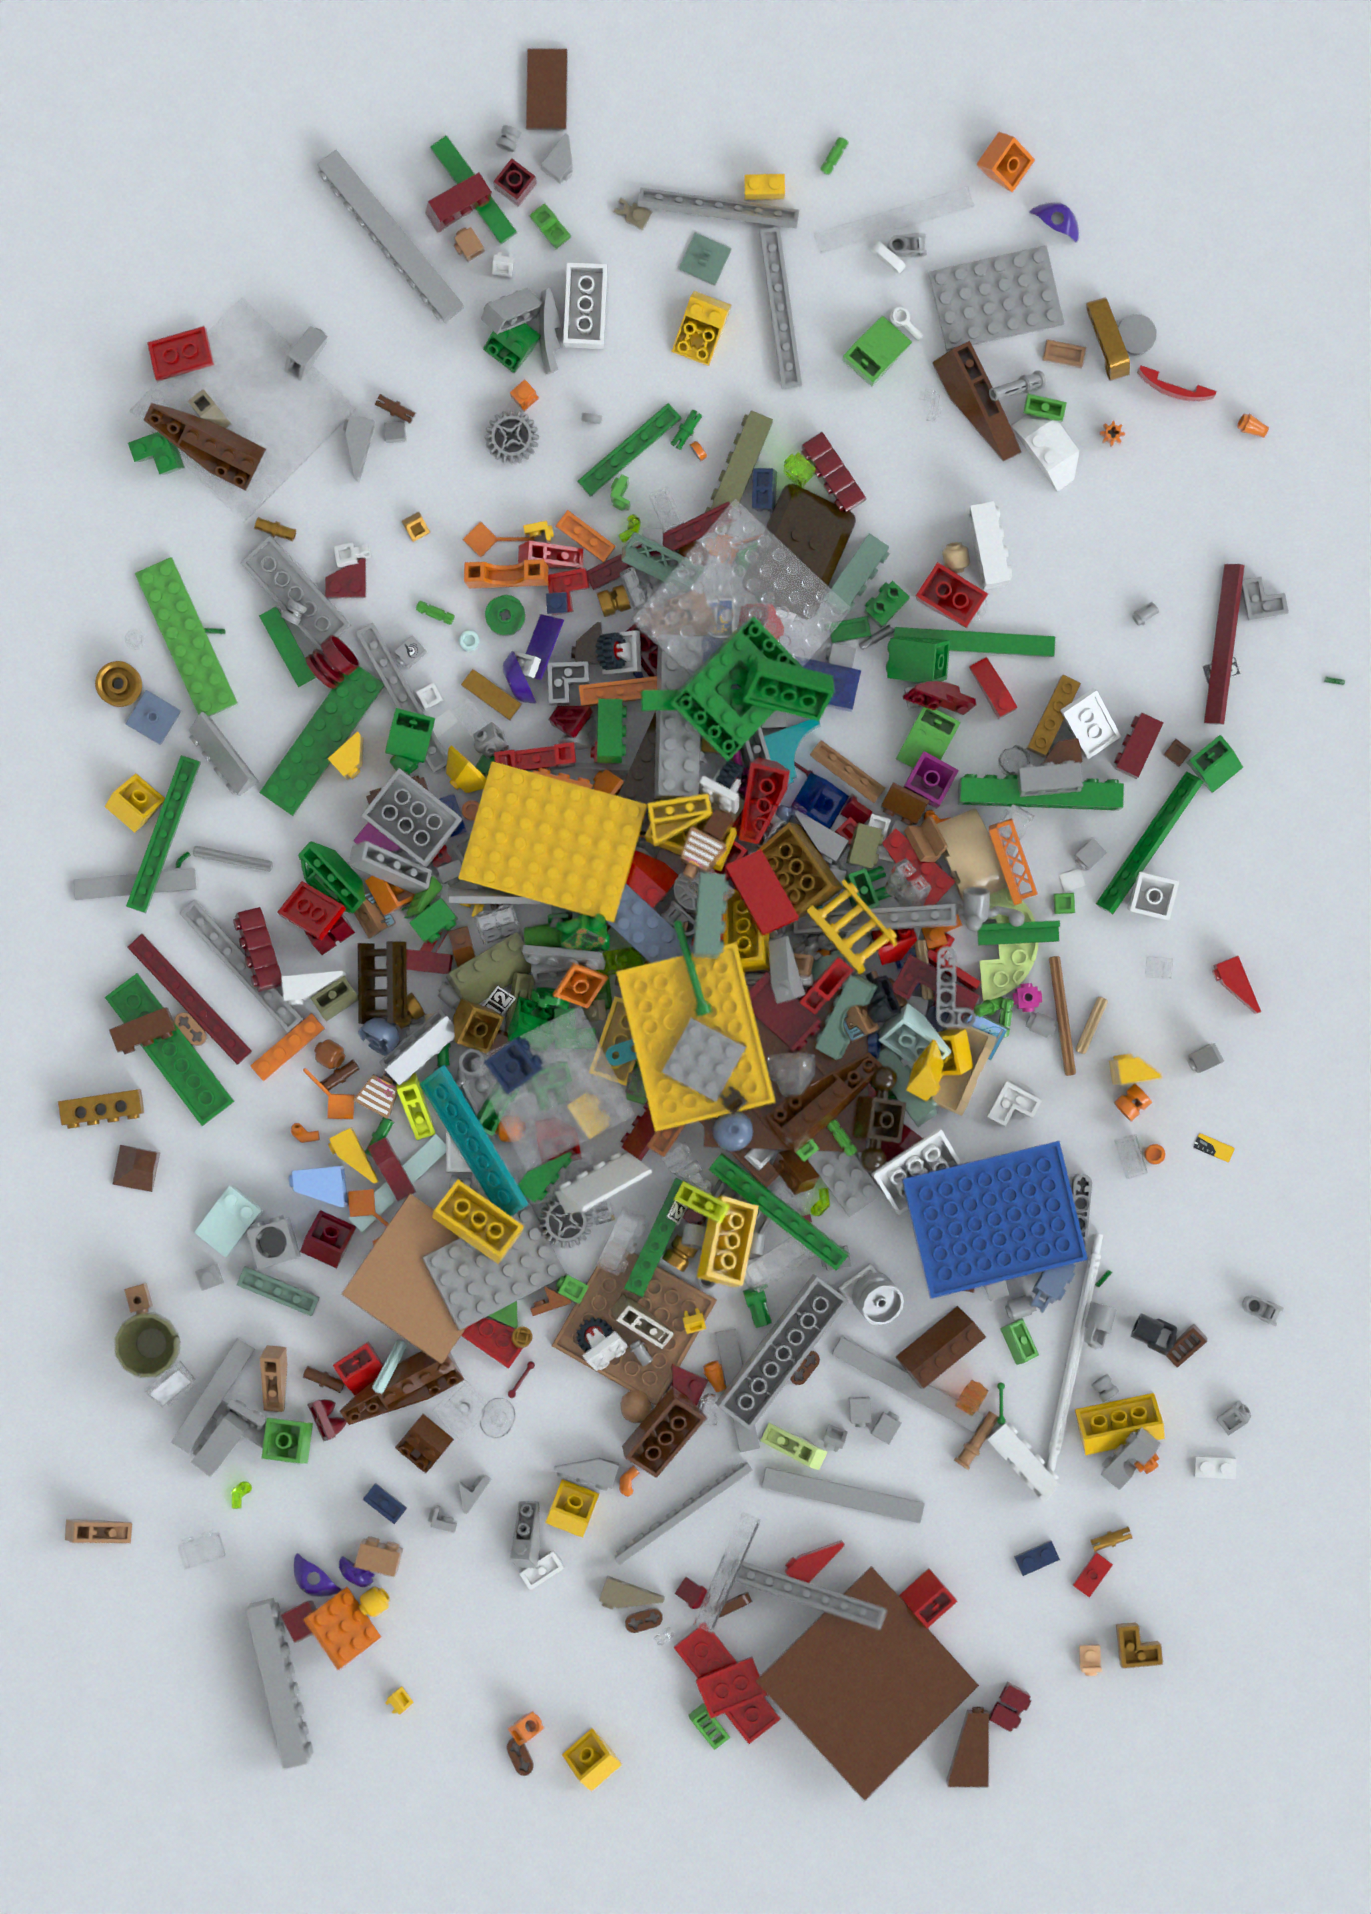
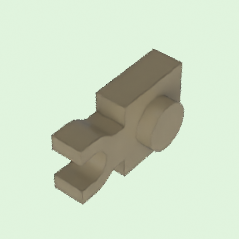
M620 198L619 203L624 205V209L618 210L615 208L614 213L619 216L625 215V222L643 231L652 211L645 207H638V204L635 202L631 207L626 200Z
M604 999L593 1001L588 1009L579 1006V1010H584V1016L580 1017L581 1021L607 1020Z

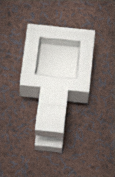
M351 542L334 546L338 568L357 564V558H372L368 544L355 547L354 543Z

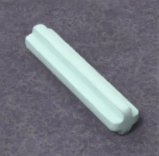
M397 1340L372 1387L376 1393L384 1392L407 1348L404 1341Z

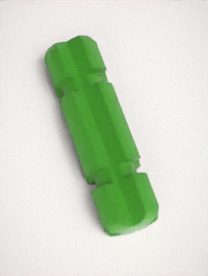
M843 137L837 139L835 142L836 146L832 147L825 159L826 163L822 164L820 170L828 175L832 173L833 165L836 166L843 154L842 150L846 149L848 141Z
M423 601L417 603L416 611L422 614L426 613L427 616L439 621L443 620L444 623L449 625L453 623L454 614L445 613L444 610L432 605L428 606Z
M1009 998L1002 999L1001 1008L1003 1009L1000 1010L999 1024L1007 1028L1011 1025V1008H1013L1014 1001ZM1008 1028L1004 1038L1009 1036L1010 1028Z
M836 1119L832 1120L827 1125L828 1129L833 1131V1136L839 1145L845 1149L846 1155L848 1157L852 1156L857 1152V1149L853 1144L851 1145V1140L842 1128L840 1129L838 1121Z

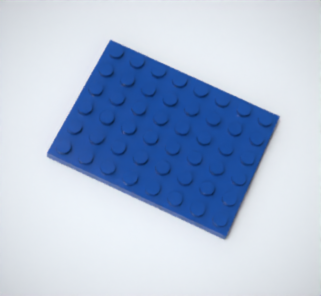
M1060 1141L902 1179L930 1299L1088 1260Z

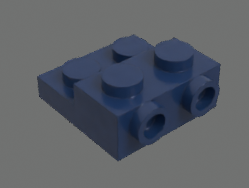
M520 1036L513 1039L484 1061L508 1095L543 1070L541 1066L543 1065L542 1059L537 1054H532L530 1043L526 1038H521Z

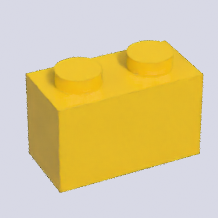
M785 174L744 175V199H785Z

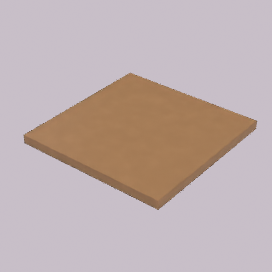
M409 1194L341 1295L442 1364L466 1327L458 1331L422 1257L460 1239V1237L432 1218L434 1212L432 1208L412 1194Z
M611 1240L586 1284L589 1287L580 1304L575 1303L552 1347L596 1371L584 1359L583 1355L586 1352L579 1347V1342L576 1340V1336H578L576 1332L581 1329L579 1327L580 1324H585L584 1321L586 1319L590 1321V1318L594 1317L597 1319L598 1317L605 1320L614 1332L625 1340L628 1346L637 1340L644 1342L643 1346L653 1360L643 1367L634 1352L631 1353V1348L628 1347L622 1356L613 1358L609 1361V1365L606 1368L598 1369L596 1372L630 1391L644 1392L649 1402L657 1405L672 1381V1364L680 1367L699 1331L690 1334L686 1333L683 1318H685L684 1312L687 1311L688 1315L692 1316L696 1314L695 1308H698L700 1313L703 1314L704 1321H706L717 1299L659 1266L656 1267L642 1298L624 1290L639 1255ZM622 1294L640 1304L675 1333L663 1349L616 1321L611 1308Z

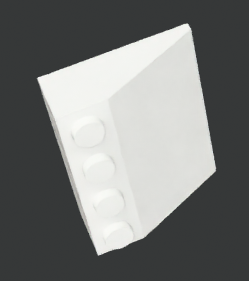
M939 1128L874 1171L872 1175L899 1216L908 1210L902 1184L903 1178L961 1165L962 1163Z
M620 1151L610 1156V1161L606 1163L601 1161L593 1166L594 1170L589 1173L583 1171L576 1175L577 1179L573 1182L568 1180L560 1184V1189L555 1191V1194L565 1213L584 1212L651 1174L652 1171L630 1153H621Z

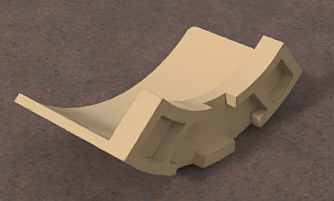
M971 809L936 824L948 845L942 855L950 866V873L953 880L956 881L955 886L962 901L963 891L966 888L982 887L988 889L990 894H993L1008 887L993 842L976 809Z
M972 1026L948 1027L947 1030L966 1029L974 1068L962 1075H943L938 1083L940 1085L938 1093L935 1096H931L938 1106L960 1116L963 1115L977 1084V1079L989 1058L997 1038Z

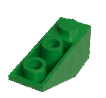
M568 1152L528 1171L518 1184L521 1192L534 1203L537 1200L542 1201L548 1193L546 1188L549 1184L554 1185L559 1179L560 1175L558 1172L561 1168L566 1169L573 1159L570 1156L573 1153Z

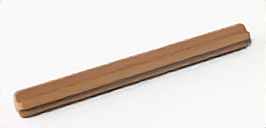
M1053 956L1049 958L1064 1072L1066 1076L1076 1074L1061 960L1059 956Z

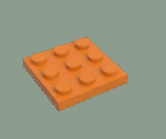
M348 1587L342 1589L303 1619L337 1670L343 1668L381 1638V1635L368 1616L364 1615L360 1610V1604Z

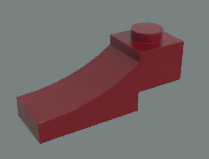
M407 949V970L447 975L451 972L452 954Z
M385 1137L368 1146L376 1165L381 1170L398 1202L407 1198L409 1194L416 1193L388 1138Z

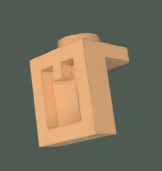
M1079 1645L1080 1671L1085 1672L1086 1676H1096L1097 1672H1102L1100 1645Z

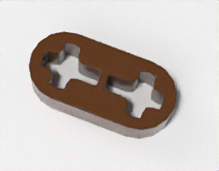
M810 1351L808 1355L812 1356L814 1354L816 1363H810L806 1368L804 1365L807 1359L805 1358L796 1370V1372H800L804 1368L805 1370L802 1373L804 1378L803 1380L798 1379L795 1381V1375L793 1374L790 1378L793 1384L802 1385L811 1376L820 1363V1357L817 1352Z
M745 1592L717 1605L713 1609L717 1618H720L750 1604L752 1599L749 1593Z
M650 1608L630 1614L626 1618L625 1627L631 1633L655 1628L662 1623L663 1614L657 1608ZM652 1612L660 1616L657 1618L656 1623H653L652 1620L645 1621V1619L649 1618ZM632 1618H635L636 1621L643 1620L642 1623L637 1624L636 1629L633 1626H629Z
M512 1738L507 1743L509 1757L518 1774L522 1776L529 1775L534 1767L530 1753L525 1743L519 1748L520 1755L517 1754L516 1750H511L513 1742L517 1744L514 1738ZM520 1758H523L525 1763L529 1762L530 1765L527 1771L524 1768H519L521 1766Z

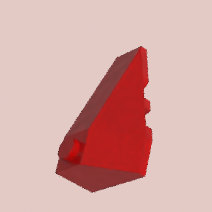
M758 757L750 763L739 840L759 844L787 791L790 770L779 762Z
M635 850L626 884L654 908L679 875L665 862Z

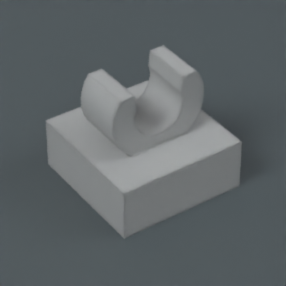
M829 1424L823 1440L824 1447L826 1448L828 1444L835 1446V1452L839 1448L842 1449L848 1432Z

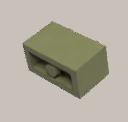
M857 823L846 863L867 869H872L873 865L876 866L879 858L877 849L878 846L882 845L884 834H881L882 829Z
M345 976L311 997V1000L327 1022L358 1001V995Z

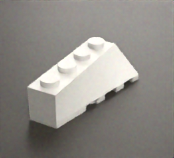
M1005 1423L1000 1425L986 1439L1044 1503L1060 1485L1056 1481L1059 1477L1052 1469L1049 1471L1045 1469L1043 1465L1046 1462L1038 1453L1034 1456L1029 1451L1032 1447L1024 1438L1020 1440L1016 1436L1018 1431L1011 1423L1009 1425Z

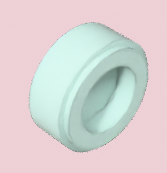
M465 631L459 637V644L465 651H473L479 646V637L473 631Z

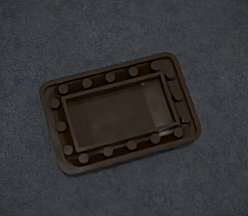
M796 484L786 485L778 498L742 579L743 589L772 605L796 614L799 618L805 620L812 618L816 614L856 522L855 515L851 511L847 513L844 510L840 511L835 503Z

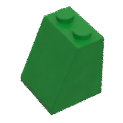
M905 636L890 638L887 646V651L889 652V661L886 663L887 678L918 683L947 680L950 640Z

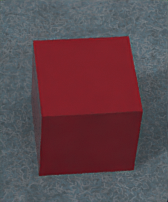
M513 158L510 159L493 181L494 188L518 207L537 184L536 176Z
M313 1600L307 1601L281 1615L294 1643L313 1635L303 1620L317 1609Z

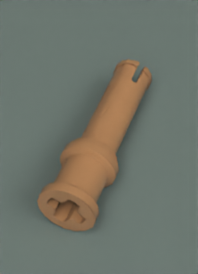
M991 1411L988 1412L969 1443L963 1445L964 1449L958 1458L954 1459L955 1462L967 1470L970 1469L969 1465L975 1456H979L980 1447L997 1423V1415Z

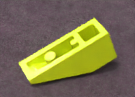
M413 1073L408 1081L400 1085L397 1084V1092L415 1138L419 1140L435 1135L436 1132L417 1074Z
M684 1181L674 1200L719 1223L722 1222L730 1207L729 1204Z

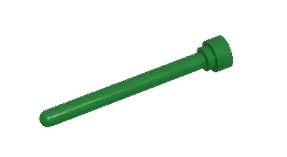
M676 920L674 927L697 1001L695 1012L697 1017L712 1013V1008L704 999L682 922Z

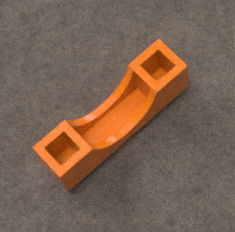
M544 559L524 560L522 563L515 565L464 562V582L468 588L548 586V565Z

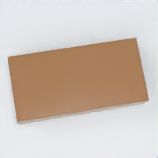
M1046 340L1043 361L1082 368L1086 347Z

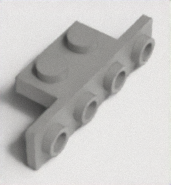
M231 1399L229 1403L222 1401L212 1418L217 1421L222 1414L226 1416L230 1411L249 1425L242 1436L263 1448L266 1427L264 1425L266 1419L263 1418L264 1416L258 1411L254 1410L252 1412L247 1409L246 1405L239 1400L234 1401Z

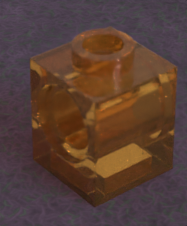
M971 1380L965 1386L955 1406L973 1416L980 1408L989 1390L984 1388L981 1383Z

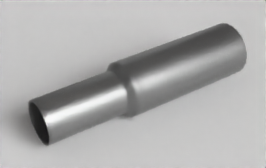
M888 625L871 635L870 638L860 643L859 646L864 650L873 643L875 644L894 633V631Z

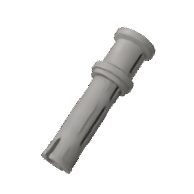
M1037 370L1031 375L1020 376L1016 381L991 388L989 396L992 400L996 401L1019 392L1029 393L1034 388H1043L1046 384L1044 374Z

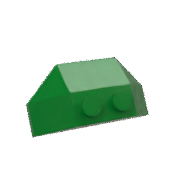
M310 841L298 854L305 881L311 887L342 904L346 908L345 912L353 914L365 902L366 898L362 879L334 849Z

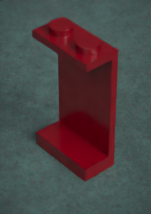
M768 971L749 990L748 994L753 1014L784 1041L792 1051L796 1048L800 1051L807 1043L805 1038L810 1033L814 1036L821 1028L819 1025L821 1020L799 1003L797 998L781 1003L776 1002L771 985V974Z

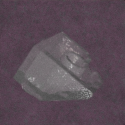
M804 1053L768 1055L769 1078L777 1083L783 1095L802 1094L815 1076V1055Z

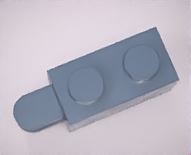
M1069 1264L1042 1271L1031 1291L1036 1295L1030 1306H1036L1043 1313L1049 1302L1053 1304L1057 1299L1060 1301L1066 1292L1063 1288L1066 1283L1070 1284L1075 1276L1073 1270L1076 1266ZM1039 1297L1045 1299V1302L1041 1301Z

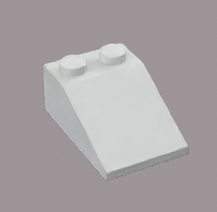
M333 971L282 976L284 1001L289 1002V1005H301L303 1000L311 999V997L341 977H346V972Z

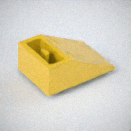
M694 291L690 296L671 352L709 366L732 305Z

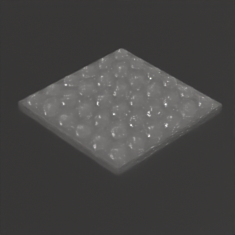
M581 1006L520 1036L528 1040L531 1045L530 1051L532 1054H537L542 1059L543 1065L541 1066L543 1070L509 1095L484 1063V1061L508 1043L471 1061L525 1171L635 1116Z

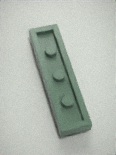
M244 1266L237 1286L309 1316L313 1315L320 1298Z

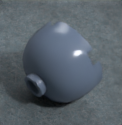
M372 1018L358 1031V1035L363 1041L367 1039L370 1042L368 1046L384 1056L395 1049L399 1043V1033L395 1028L396 1024L387 1023V1018Z
M739 1111L734 1115L731 1113L720 1115L715 1120L712 1128L713 1138L722 1149L739 1151L751 1141L753 1125L749 1117Z

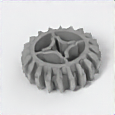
M510 410V416H507L506 412L502 411L503 418L500 419L499 415L496 414L495 419L497 422L489 421L493 428L486 427V432L491 433L485 435V440H491L486 443V447H493L489 451L491 455L497 452L496 460L503 456L502 462L504 464L508 458L511 465H514V459L516 458L520 464L522 463V456L526 460L529 459L527 452L535 453L531 446L538 447V443L533 441L539 439V435L533 434L538 431V428L531 427L534 424V420L526 422L529 418L527 414L521 418V411H518L516 416H514L513 410ZM505 423H518L511 429L502 427ZM523 426L529 434L527 444L519 437ZM497 431L504 437L501 448L498 447L495 441ZM514 433H516L515 437L517 438V440L511 439L510 441H507L509 440L507 434L513 435ZM512 446L522 448L517 452H506Z
M555 1196L552 1197L554 1204L552 1205L547 1201L546 1205L550 1208L548 1210L545 1208L541 1209L542 1212L546 1213V1216H539V1219L545 1220V1223L539 1224V1227L546 1226L547 1229L542 1232V1235L550 1234L546 1239L548 1242L552 1238L556 1239L553 1243L554 1246L558 1244V1241H561V1248L565 1247V1242H568L569 1248H572V1241L574 1240L577 1245H580L581 1243L578 1238L581 1237L585 1241L587 1237L583 1233H591V1230L586 1228L587 1225L593 1226L594 1224L593 1222H587V1219L593 1218V1214H586L591 1208L581 1212L583 1225L573 1219V1213H571L569 1220L573 1224L570 1226L567 1224V1227L565 1226L562 1231L563 1221L557 1216L565 1217L569 1213L559 1214L554 1212L553 1209L561 1204ZM550 1217L559 1222L560 1227L557 1234L550 1227ZM571 1227L580 1231L573 1237H562L567 1228Z

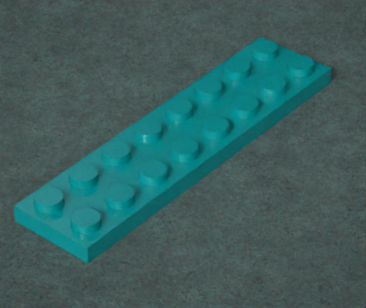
M444 1065L423 1080L420 1086L489 1201L512 1217L529 1205L447 1067Z

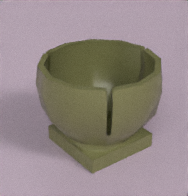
M137 1313L122 1323L115 1336V1355L123 1369L133 1375L140 1376V1378L158 1377L172 1368L180 1353L181 1341L177 1330L170 1320L157 1313Z

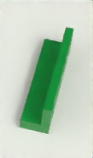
M1060 920L1024 922L1021 926L1017 927L1012 926L1011 923L982 924L981 928L977 930L978 946L1059 942Z

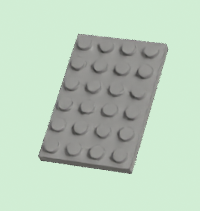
M1047 245L929 271L946 351L952 350L968 341L975 345L1064 325Z
M530 1203L512 1216L524 1228L522 1234L499 1264L462 1238L422 1257L458 1331L566 1275L550 1242L546 1240V1234L542 1235L544 1230L542 1227H539L540 1222Z

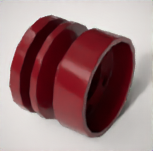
M330 635L321 643L322 650L314 649L313 654H309L305 659L313 674L324 685L335 689L338 686V682L344 681L342 673L346 675L353 673L359 667V661L342 640L334 635Z

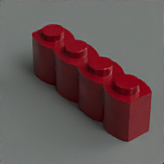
M823 432L802 444V456L806 461L810 460L812 462L814 474L817 478L821 477L824 480V489L829 495L833 494L836 499L834 503L840 511L844 510L847 513L866 501L864 493Z
M261 907L237 912L235 919H233L235 930H239L241 938H239L240 947L242 950L245 949L247 954L245 964L248 969H251L253 974L250 976L252 986L256 987L258 992L282 986V974Z

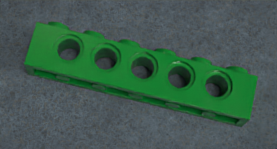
M675 1178L624 1287V1290L641 1298L677 1224L667 1216L675 1202L674 1198L683 1183L678 1178Z

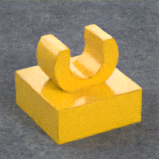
M695 1308L696 1314L689 1316L687 1311L684 1312L685 1318H683L687 1334L706 1329L703 1314L700 1313L698 1308Z
M401 1686L387 1698L385 1704L388 1705L390 1703L394 1708L392 1713L400 1715L414 1702Z

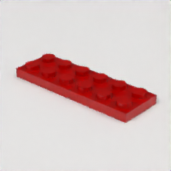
M706 1621L674 1646V1649L697 1678L737 1663ZM765 1697L725 1713L748 1744L752 1743L781 1720V1717Z

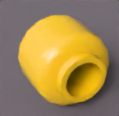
M372 1587L360 1596L361 1604L359 1608L364 1615L368 1614L371 1617H376L387 1610L390 1597L382 1587L380 1589Z

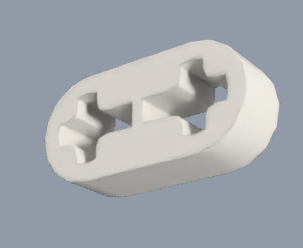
M877 241L872 246L871 251L894 272L899 274L905 268V263L881 242Z

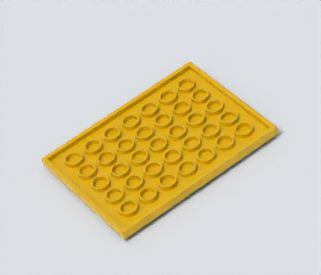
M492 761L458 879L592 917L596 914H601L605 917L606 921L614 923L648 805Z
M736 943L724 945L723 953H719L717 959L693 957V953H691L704 999L712 1008V1013L697 1017L695 1012L697 1001L683 956L617 972L655 1131L730 1113L721 1103L723 1100L720 1095L717 1101H714L662 1073L691 1018L746 1047L721 1094L727 1098L731 1094L728 1089L729 1087H732L734 1090L737 1089L748 1101L738 1111L775 1102Z

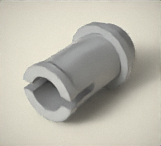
M1150 602L1140 611H1135L1132 618L1138 626L1144 625L1145 621L1159 613V610L1153 602Z
M637 1340L629 1346L631 1348L630 1352H634L644 1367L653 1358L643 1346L644 1342Z

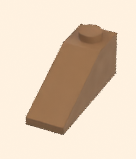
M267 1345L260 1356L263 1408L265 1411L284 1412L288 1366L286 1347Z
M66 1519L65 1540L69 1542L131 1543V1522Z

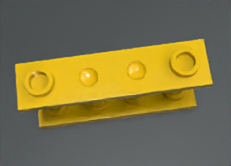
M843 880L841 883L845 890L822 909L816 910L812 905L806 911L860 975L866 970L863 965L865 963L864 960L888 941L895 947L897 945L895 940L897 935L890 927L886 929L857 895L859 891L853 883L848 884ZM851 896L858 905L836 923L829 925L825 920L827 918L826 915ZM864 911L870 920L850 937L842 940L838 936L839 930ZM877 926L883 935L860 954H854L850 950L852 945Z

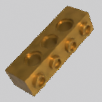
M1064 674L1060 677L1026 748L1027 750L1043 758L1047 755L1064 720L1060 710L1072 703L1081 685L1080 682Z
M141 1089L58 1101L61 1125H67L68 1129L80 1127L79 1123L87 1122L88 1126L100 1124L99 1120L107 1119L108 1123L120 1121L119 1117L127 1116L128 1120L140 1118L139 1114L144 1113ZM121 1100L127 1106L124 1112H120L117 1109V1104ZM101 1103L106 1106V1113L104 1115H100L97 1112V1107ZM81 1106L86 1109V1116L84 1118H80L77 1115V1110Z

